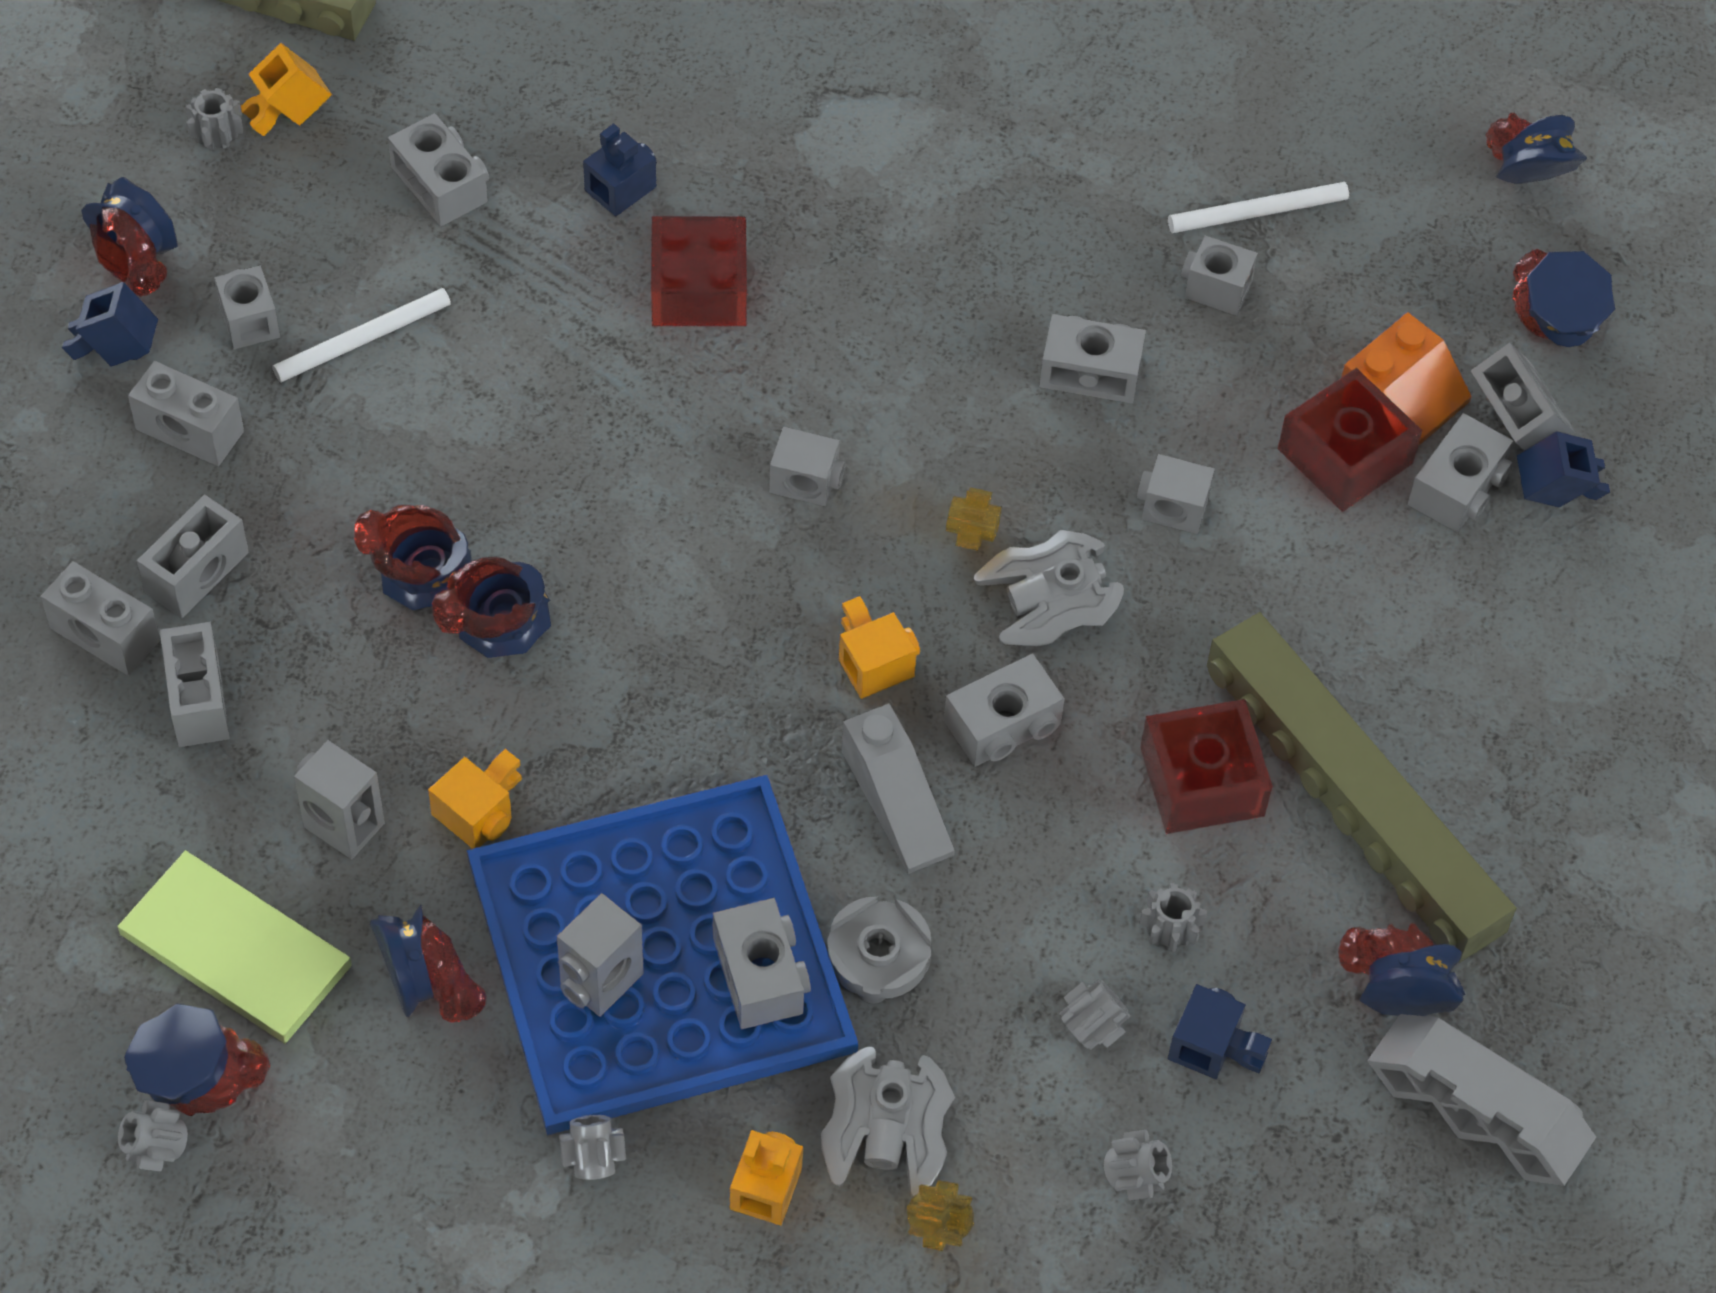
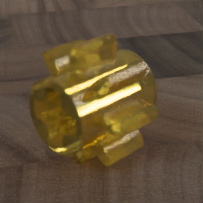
M970 487L969 491L967 490L966 498L953 497L947 518L946 532L958 534L955 546L978 551L982 540L995 541L1000 524L1002 506L990 504L993 492Z
M938 1180L935 1187L921 1184L919 1186V1193L912 1198L906 1208L908 1222L911 1226L908 1230L909 1235L923 1237V1247L943 1251L946 1244L962 1246V1238L966 1237L972 1226H974V1212L970 1205L973 1201L972 1197L958 1194V1184Z

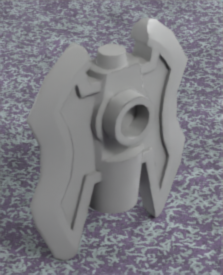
M1059 530L1045 543L1030 548L1009 547L1001 551L976 572L974 581L979 586L1014 583L1007 587V594L1016 616L1027 614L1000 633V642L1005 645L1041 646L1052 644L1065 631L1082 625L1103 626L1118 609L1124 594V587L1119 582H1111L1109 587H1102L1101 580L1106 577L1104 566L1102 563H1094L1093 558H1088L1091 555L1095 558L1101 555L1105 550V544L1085 533Z
M873 1047L863 1048L847 1057L830 1076L835 1095V1104L832 1118L821 1132V1149L830 1180L837 1187L844 1185L863 1140L866 1141L864 1163L876 1169L893 1170L898 1168L902 1147H905L910 1196L918 1200L924 1197L935 1181L947 1157V1150L941 1135L943 1118L955 1096L944 1072L928 1056L923 1055L920 1057L916 1069L919 1072L917 1076L912 1075L910 1070L905 1069V1064L897 1060H890L887 1066H880L879 1069L872 1068V1064L876 1060L875 1049Z

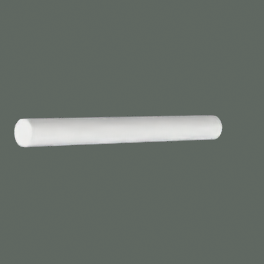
M1339 182L1168 216V224L1171 233H1178L1348 200L1349 190L1346 182Z
M444 288L438 289L272 365L274 374L280 383L451 305L449 296Z

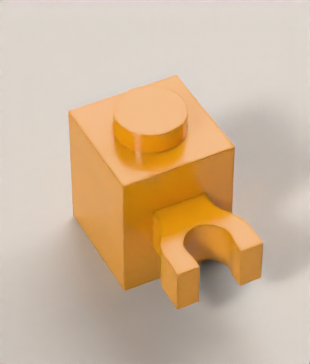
M280 43L249 73L260 94L246 100L241 105V110L243 114L252 120L249 122L251 127L262 136H265L273 128L281 113L301 126L332 94L317 71L310 64Z
M861 596L842 603V609L846 616L841 618V624L846 632L840 634L839 662L859 697L863 699L915 677L916 656L920 654V647L912 629L909 627L903 628L894 612L872 621Z
M505 748L483 772L468 758L463 757L428 789L431 815L472 849L481 847L487 840H496L508 828L512 818L510 794L508 791L522 780V775L516 771L521 766L520 760Z
M751 1130L730 1186V1210L782 1226L802 1171L803 1146L796 1144L792 1138L779 1132L771 1131L763 1134Z

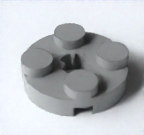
M865 897L845 906L835 916L827 939V952L837 981L847 990L858 994L863 1001L868 1003H880L886 998L898 997L912 990L924 978L931 962V932L925 919L911 905L896 899L895 904L887 901L878 902V897ZM879 938V944L882 943L883 939L890 942L892 945L888 948V955L879 957L868 953L870 951L868 941Z

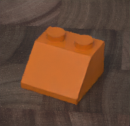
M1409 312L1344 365L1337 394L1339 401L1407 455L1465 407L1472 397L1445 341Z

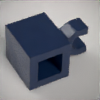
M613 123L600 133L602 148L583 161L584 190L616 217L656 188L657 161L654 153L646 144L636 142L626 132L620 134V128Z
M121 282L85 296L79 319L69 322L68 330L75 337L64 341L62 349L73 360L84 357L92 350H95L110 367L129 360H137L150 352L158 318L125 282Z
M1556 431L1517 455L1524 499L1560 508L1580 495L1598 500L1610 493L1609 484L1600 483L1598 472L1605 469V462L1603 459L1595 458L1592 440Z
M1196 984L1173 1034L1167 1059L1216 1080L1226 1057L1260 1074L1272 1039L1259 1033L1239 1029L1246 1004L1237 1001L1233 995L1219 988L1208 989Z

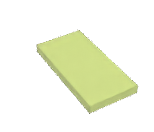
M186 850L118 925L121 936L284 1044L288 1042L352 966L349 956Z

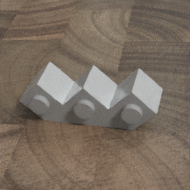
M1400 1014L1367 1060L1393 1097L1432 1102L1458 1139L1498 1144L1523 1180L1565 1186L1597 1138L1584 1120L1581 1109L1570 1099L1440 1018L1430 1015Z

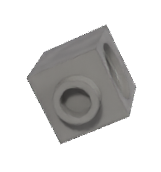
M1204 236L1198 252L1189 251L1182 268L1181 277L1188 279L1184 298L1238 316L1253 280L1258 253Z
M261 265L248 269L234 270L228 274L214 277L220 309L234 349L280 338L275 306Z
M783 427L770 463L769 493L826 506L831 488L840 489L845 473L846 462L839 460L840 440Z
M1158 454L1153 472L1143 471L1137 493V499L1145 501L1142 520L1198 534L1210 496L1215 468Z

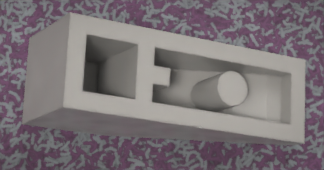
M890 703L843 721L842 754L907 874L954 856V847L914 747Z

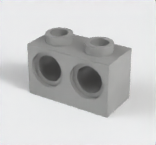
M435 113L388 137L392 169L440 227L488 202L486 182L489 181V174L486 166L478 156L472 157L467 152L456 129L452 126L447 128Z
M211 622L161 629L160 636L171 718L178 746L185 747L230 739L219 657Z

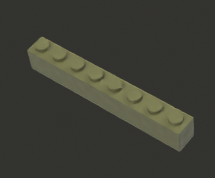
M1261 612L1256 613L1212 639L1207 668L1214 683L1222 689H1227L1238 702L1243 717L1250 724H1256L1267 736L1276 756L1282 761H1288L1300 775L1305 790L1312 797L1319 798L1330 810L1338 829L1347 836L1351 835L1364 850L1365 858L1371 868L1377 873H1383L1396 888L1401 903L1409 911L1416 912L1429 927L1431 937L1437 945L1448 944L1456 946L1462 952L1460 963L1508 932L1517 909L1515 905Z

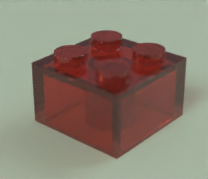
M652 216V326H746V216Z
M1355 368L1285 415L1277 449L1336 507L1344 512L1413 464L1423 430L1358 368Z
M1245 699L1146 716L1140 749L1166 834L1265 817L1273 786Z

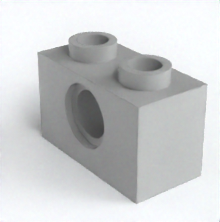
M1052 314L1043 355L1039 387L1133 404L1146 330L1131 328L1124 324H1108L1085 320L1078 316Z
M1511 343L1505 345L1471 370V373L1513 440L1523 450L1529 449L1556 431L1569 435L1576 433L1531 361Z
M156 361L151 364L128 395L136 430L218 467L244 433L237 397Z
M1463 413L1415 477L1407 505L1458 533L1469 517L1475 521L1479 518L1489 501L1490 495L1487 492L1492 485L1500 488L1507 479L1514 464L1508 460L1514 440Z
M204 494L136 560L144 593L182 619L249 553L243 521Z
M74 561L40 596L50 629L127 676L136 669L160 642L151 607Z
M1032 653L946 695L943 721L971 763L976 767L988 760L999 761L1007 757L1016 746L1033 738L1041 740L1051 735L1061 725L1065 698ZM1008 711L1015 715L1006 717L998 714V712Z
M329 740L316 753L311 752L301 760L296 769L294 780L304 828L352 860L385 824L377 772Z
M603 893L589 904L557 936L560 987L563 994L575 1006L579 1008L587 1006L599 1017L644 974L642 925Z
M775 898L714 912L713 939L741 1029L803 1014L804 993L811 992L810 979L804 961L795 962L790 948L796 946L792 921L789 915L780 916ZM763 957L769 958L775 963L767 967H760L753 964L752 961Z

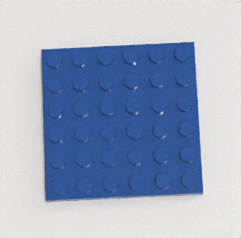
M768 775L467 850L469 866L547 1135L570 1130V1121L578 1117L604 1115L615 1118L858 1052V1040ZM603 893L642 925L644 974L599 1017L587 1006L584 1008L575 1006L563 994L560 987L557 936L589 904ZM775 898L780 916L789 915L792 921L796 946L790 948L795 962L804 961L806 965L811 992L804 993L803 1014L741 1029L713 939V913ZM763 957L752 961L753 964L760 967H767L775 963L773 960Z

